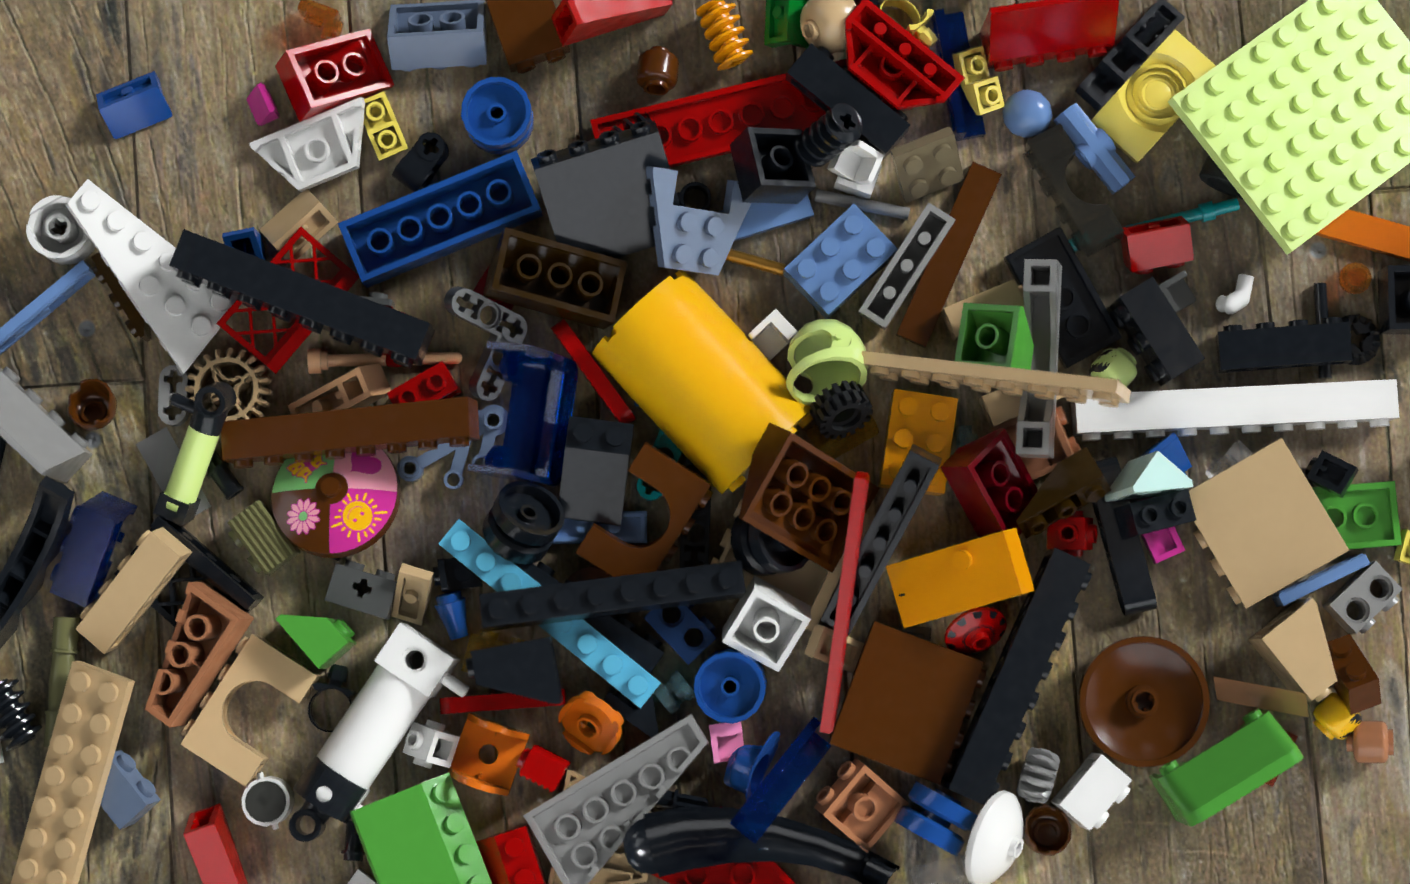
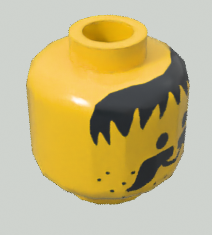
M1336 692L1330 693L1313 711V715L1316 718L1313 724L1331 741L1334 738L1344 740L1362 722L1361 714L1358 712L1351 715L1344 701Z

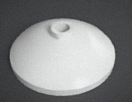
M1002 790L995 793L986 802L974 823L965 855V872L967 879L972 884L993 883L1010 868L1022 852L1024 845L1022 809L1017 797L1011 792Z

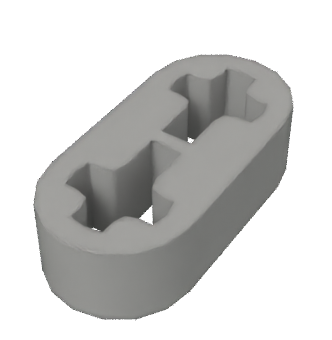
M169 365L161 371L159 376L158 416L167 425L176 427L184 424L189 418L190 413L182 410L181 414L175 416V420H172V417L166 414V409L172 408L170 398L174 394L173 385L167 382V378L173 377L174 372L177 371V375L182 377L183 380L176 384V393L187 398L190 397V393L185 391V387L191 385V380L187 378L189 374L187 371L181 375L176 365Z

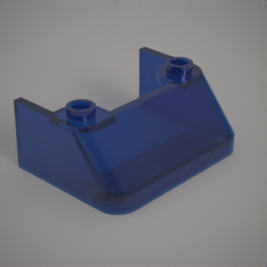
M487 342L486 348L503 354L499 369L505 381L513 384L503 446L494 445L486 454L485 466L468 464V471L496 478L557 486L562 478L569 416L573 414L578 380L577 364L572 359L533 345Z

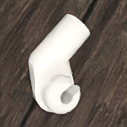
M1239 274L1235 291L1227 296L1220 295L1216 300V309L1226 314H1234L1246 307L1250 301L1254 277Z

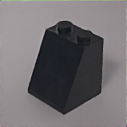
M552 636L470 651L471 658L466 659L469 678H475L477 685L552 704H558L563 701Z

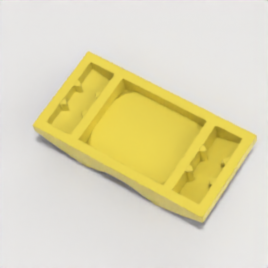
M1175 29L1091 121L1096 128L1103 129L1112 139L1113 143L1137 164L1180 118L1168 101L1216 65Z

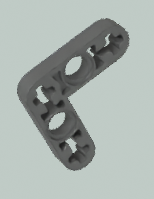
M459 286L453 287L445 295L444 304L447 311L490 334L470 378L469 390L475 398L492 401L500 394L528 330L527 322L521 315L471 289ZM458 296L462 297L465 302L473 304L471 309L460 306L456 302ZM489 306L492 310V318L484 324L480 319V313L484 307ZM501 321L512 323L516 327L514 333L510 332L508 328L499 325ZM498 348H501L504 351V360L501 364L495 365L492 360L493 353ZM487 369L497 371L496 375L487 372ZM483 381L490 385L488 391L481 387Z

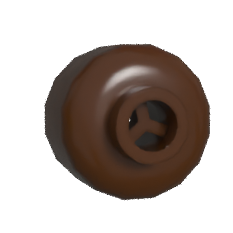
M654 46L641 53L638 59L636 75L638 85L650 95L661 96L668 93L677 83L678 58L663 46Z

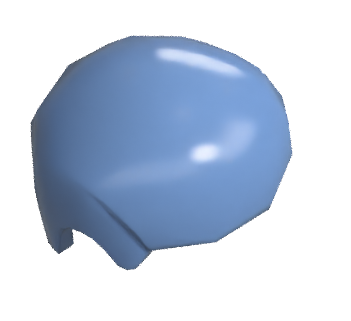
M1030 89L1012 94L1007 99L1002 110L1005 126L1012 134L1022 138H1031L1045 132L1052 119L1050 102L1040 92Z

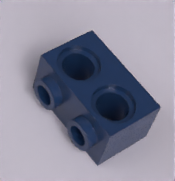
M694 605L679 606L681 617L673 624L663 620L662 612L664 609L651 610L644 619L688 665L717 639L713 635L716 627L704 615L698 619L692 613L691 609ZM696 628L702 632L703 642L701 645L690 647L685 643L684 636L689 629Z

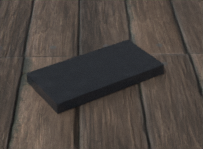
M1061 226L1004 257L1017 284L1022 286L1024 281V259H1057L1062 265L1058 357L1065 369L1122 338Z

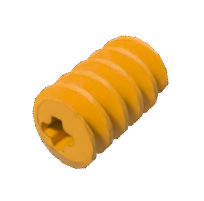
M725 0L709 1L696 10L697 16L703 17L700 20L701 27L707 29L704 32L705 38L712 40L709 43V49L712 52H716L713 55V60L715 63H721L717 71L735 67L745 62L753 54V50L742 49L749 42V39L738 38V35L745 30L744 26L734 27L733 25L740 19V15L729 14L736 7V4L725 3Z

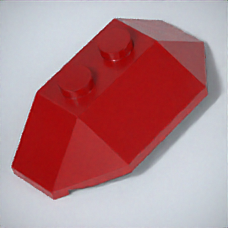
M862 0L846 18L847 69L897 110L945 103L965 79L964 76L870 0Z

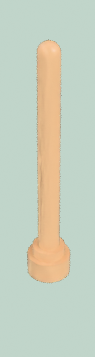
M308 348L307 352L309 374H322L323 370H329V367H359L379 363L381 366H386V355L377 357L372 354H328V351H322V348ZM426 352L422 365H436L441 361L446 365L459 364L463 357L459 352Z

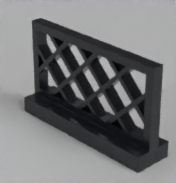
M160 516L150 525L152 527L150 531L164 527L192 551L186 559V562L189 564L190 577L174 578L173 576L168 583L170 601L159 602L155 599L151 604V607L174 627L177 624L175 621L178 613L177 605H183L185 601H176L175 582L208 580L216 591L222 592L226 598L248 614L264 598L183 526ZM138 546L131 552V555L138 549ZM117 570L114 574L117 576L120 571ZM196 571L199 572L202 576H196ZM165 606H171V611Z

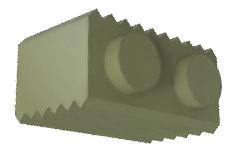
M261 500L255 501L228 522L232 529L228 532L229 536L239 548L243 545L251 554L247 560L258 574L263 571L265 575L270 576L301 553L284 535L274 515Z

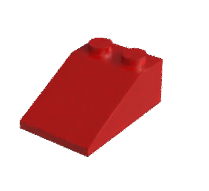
M370 28L286 50L275 65L299 122L356 98L362 97L366 99L395 85Z

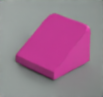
M262 82L257 84L248 95L247 103L257 125L263 126L278 119L280 114L265 84H262Z

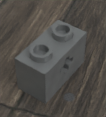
M346 560L345 565L336 563L324 601L390 620L397 584L394 581L395 574L377 569L376 574L373 575L363 571L365 565ZM368 580L367 586L372 588L371 593H364L363 597H361V591L356 590L357 585L364 584Z

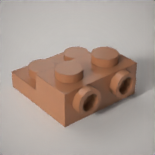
M1062 406L1056 408L1054 459L1021 458L1033 480L1050 474L1059 462L1081 450L1074 435L1068 436L1064 425L1069 424V420ZM1018 417L992 427L993 431L1005 428L1015 448Z
M855 758L852 762L846 761L840 766L837 771L839 778L831 787L825 786L819 791L816 796L818 803L814 808L853 842L870 850L894 822L900 808L907 806L909 803L870 768Z

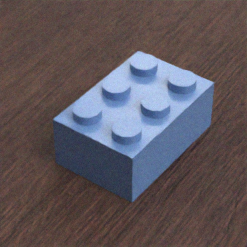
M853 203L784 268L783 275L825 319H829L894 257L898 248Z

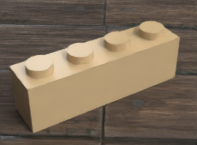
M164 527L154 531L147 530L136 542L138 549L133 555H127L117 567L120 572L114 580L111 578L103 584L98 591L101 595L95 604L90 603L79 616L82 621L76 627V630L103 654L119 647L192 553L191 550Z

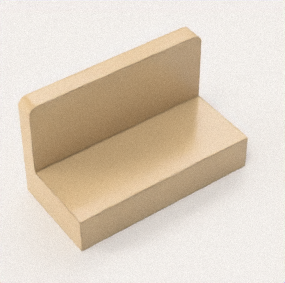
M307 189L300 192L260 229V232L280 251L300 227L318 241L338 221ZM302 236L293 245L294 259H298L312 247V244ZM290 251L284 255L286 260H290Z

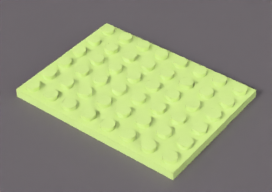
M1308 0L1174 95L1168 103L1286 255H1288L1410 163V41L1378 0Z

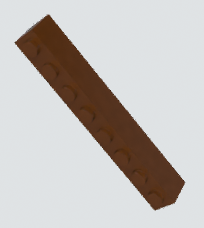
M468 396L225 421L221 431L222 460L234 464V468L238 469L254 467L253 462L263 461L264 465L268 466L283 465L284 459L295 458V462L299 463L313 462L314 456L325 455V459L345 458V453L356 452V456L361 457L376 455V450L387 449V453L407 452V447L418 446V450L438 449V444L449 443L450 447L469 446V441L480 440L478 401Z

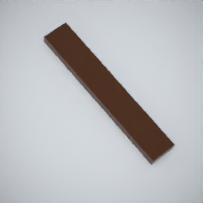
M972 162L949 214L956 220L927 264L896 336L923 348L926 347L1002 174Z

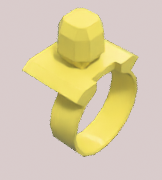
M884 0L879 7L881 10L888 6L902 9L913 22V24L908 25L906 30L929 49L934 46L938 38L930 27L927 28L925 26L934 14L933 9H927L920 18L918 10L908 0Z

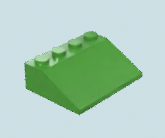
M449 772L349 812L377 884H492Z

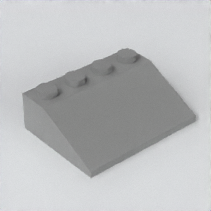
M7 366L4 369L0 368V436L41 475L67 482L93 455L86 448L89 443L76 431L73 434L63 427L67 422L57 412L51 410L48 413L40 405L44 400L31 388L25 391L18 384L20 377Z

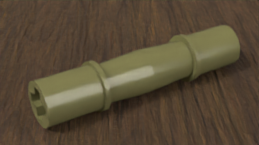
M53 617L51 649H49V652H52L48 681V710L44 711V714H46L44 747H49L72 661H76V654H79V632L76 630V627L80 623V618Z

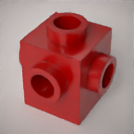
M1076 511L1069 518L1060 519L1047 527V549L1057 548L1072 556H1083V550H1093V544L1097 542V525L1093 524V518L1083 517V511Z

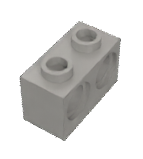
M1371 561L1369 565L1361 568L1322 607L1348 634H1356L1358 632L1363 634L1375 624L1376 621L1373 618L1381 610L1384 612L1388 611L1399 601L1397 595L1403 588L1377 561ZM1374 580L1378 581L1382 586V593L1378 598L1374 597L1370 592V584ZM1350 602L1355 603L1359 608V615L1355 620L1349 618L1346 612Z

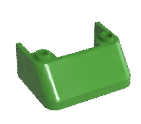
M1257 708L1242 717L1245 723L1240 726L1241 729L1189 761L1178 764L1174 759L1158 769L1161 773L1160 775L1154 773L1149 776L1177 822L1188 826H1194L1203 822L1304 758L1297 745L1269 710Z

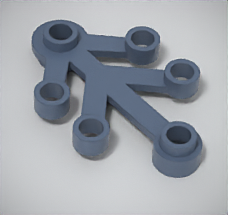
M488 405L484 409L478 410L479 436L483 435L479 454L472 459L471 464L474 471L479 474H485L491 469L492 463L490 458L497 436L504 434L510 425L508 412L499 405ZM489 416H499V423L496 426H490L488 424ZM469 441V446L450 447L449 443L439 444L438 449L429 450L417 458L406 456L398 463V474L407 482H416L423 476L424 468L455 451L450 471L444 476V484L451 490H458L464 483L462 474L472 441ZM480 458L486 459L488 463L487 467L483 470L476 468V462ZM407 463L415 464L416 470L413 474L405 473L404 467ZM452 474L459 476L460 481L456 486H451L448 483V478Z

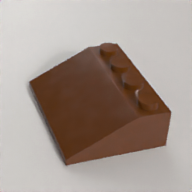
M769 422L753 451L739 518L833 573L845 550L856 472L794 433ZM870 481L865 514L880 489Z

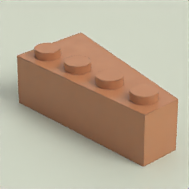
M188 582L185 590L187 595L183 607L179 608L175 619L177 624L172 639L167 642L164 651L166 656L162 668L158 669L145 706L146 711L169 728L184 726L188 723L254 617L205 582Z

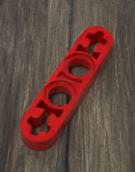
M562 319L551 327L555 336L616 420L629 424L636 420L634 414L568 323Z
M561 689L563 701L558 704L512 693L439 698L440 714L560 706L566 704L565 689Z

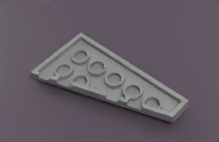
M692 714L523 815L562 884H589L623 844V839L630 826L643 819V814L649 813L709 743Z

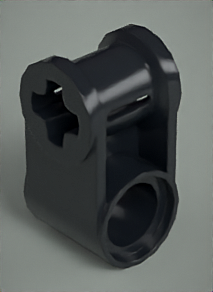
M434 132L423 134L408 154L397 164L392 176L413 192L428 187L434 175L449 156L448 145L440 135ZM429 144L432 146L436 145L439 151L436 154L433 152L429 153L426 148Z

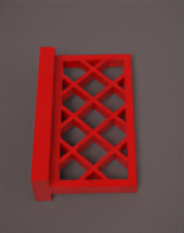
M302 227L295 232L270 261L274 264L291 263V270L295 271L294 263L313 262L316 280H318L317 261H331L341 270L332 280L319 281L329 283V285L348 291L360 278L358 274L346 266ZM301 236L312 244L313 258L294 259L293 245ZM316 249L326 257L317 258ZM290 251V260H281ZM236 300L216 324L276 374L312 331L303 328V325H300L297 319H295V323L290 328L276 329V318L273 316V329L253 331L252 311L257 310L249 307L238 309L242 302ZM261 307L260 311H266L268 308ZM248 312L250 331L236 332L226 322L234 313ZM277 332H286L277 342ZM273 333L274 347L266 356L255 348L254 334ZM250 334L251 344L241 335Z

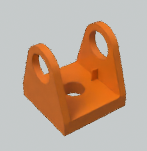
M469 713L447 773L449 772L454 780L488 793L508 796L519 768L516 764L527 746L530 734ZM484 745H493L497 749L498 757L495 762L488 764L481 760L480 750Z

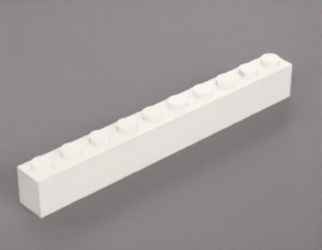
M1397 379L1131 392L1129 404L1119 403L1118 408L1101 406L1099 401L1087 399L1086 404L1071 402L1073 435L1082 436V441L1101 440V435L1114 434V440L1132 439L1133 433H1146V438L1165 437V432L1178 431V437L1196 436L1197 430H1210V435L1229 434V429L1242 428L1243 434L1261 432V427H1274V432L1293 431L1294 425H1305L1306 430L1326 429L1325 424L1336 423L1338 429L1357 428V422H1369L1370 427L1390 426L1389 421L1400 418Z

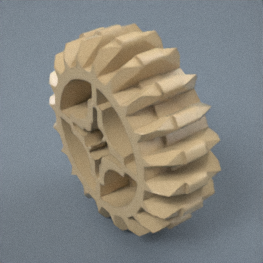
M229 347L226 357H224L222 350L216 349L215 360L210 355L205 354L203 356L207 363L205 366L197 362L194 364L195 369L200 372L197 376L188 374L187 378L194 381L195 384L194 386H186V392L196 395L201 388L207 385L209 378L212 376L215 382L224 381L234 387L233 389L236 393V404L233 408H235L238 414L227 416L225 421L252 419L253 415L258 418L265 417L258 410L260 406L270 408L271 406L269 402L263 400V396H272L273 390L263 388V386L270 384L272 379L269 376L260 377L266 372L267 368L264 365L255 367L259 359L254 355L247 360V351L242 349L236 357L235 349ZM239 366L248 373L243 376L238 375L234 378H228L221 368ZM253 381V396L248 406L245 407L243 393L250 387L249 383ZM211 393L212 403L215 406H220L218 396Z

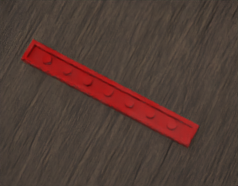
M857 471L854 477L820 732L828 734L833 732L836 724L870 475L867 472Z

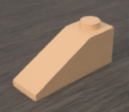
M380 363L359 366L287 406L291 415L366 407L387 396V392L391 391V388Z

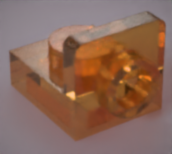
M300 0L297 9L302 17H304L303 21L318 28H321L322 24L324 25L320 36L322 41L341 35L343 22L338 10L312 0Z

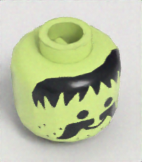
M1108 348L1091 364L1089 373L1091 377L1118 379L1128 387L1137 375V362L1133 355L1123 348Z

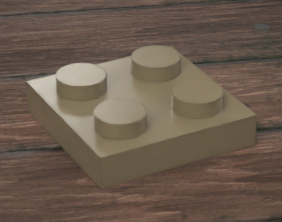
M950 126L890 150L901 196L905 203L964 180L955 135Z

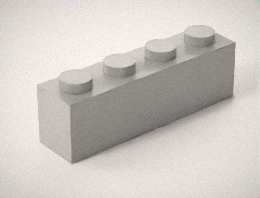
M928 202L858 313L885 330L956 219Z

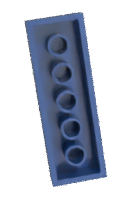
M516 150L338 223V226L360 280L368 288L503 232L505 227L515 228L542 217L543 214Z

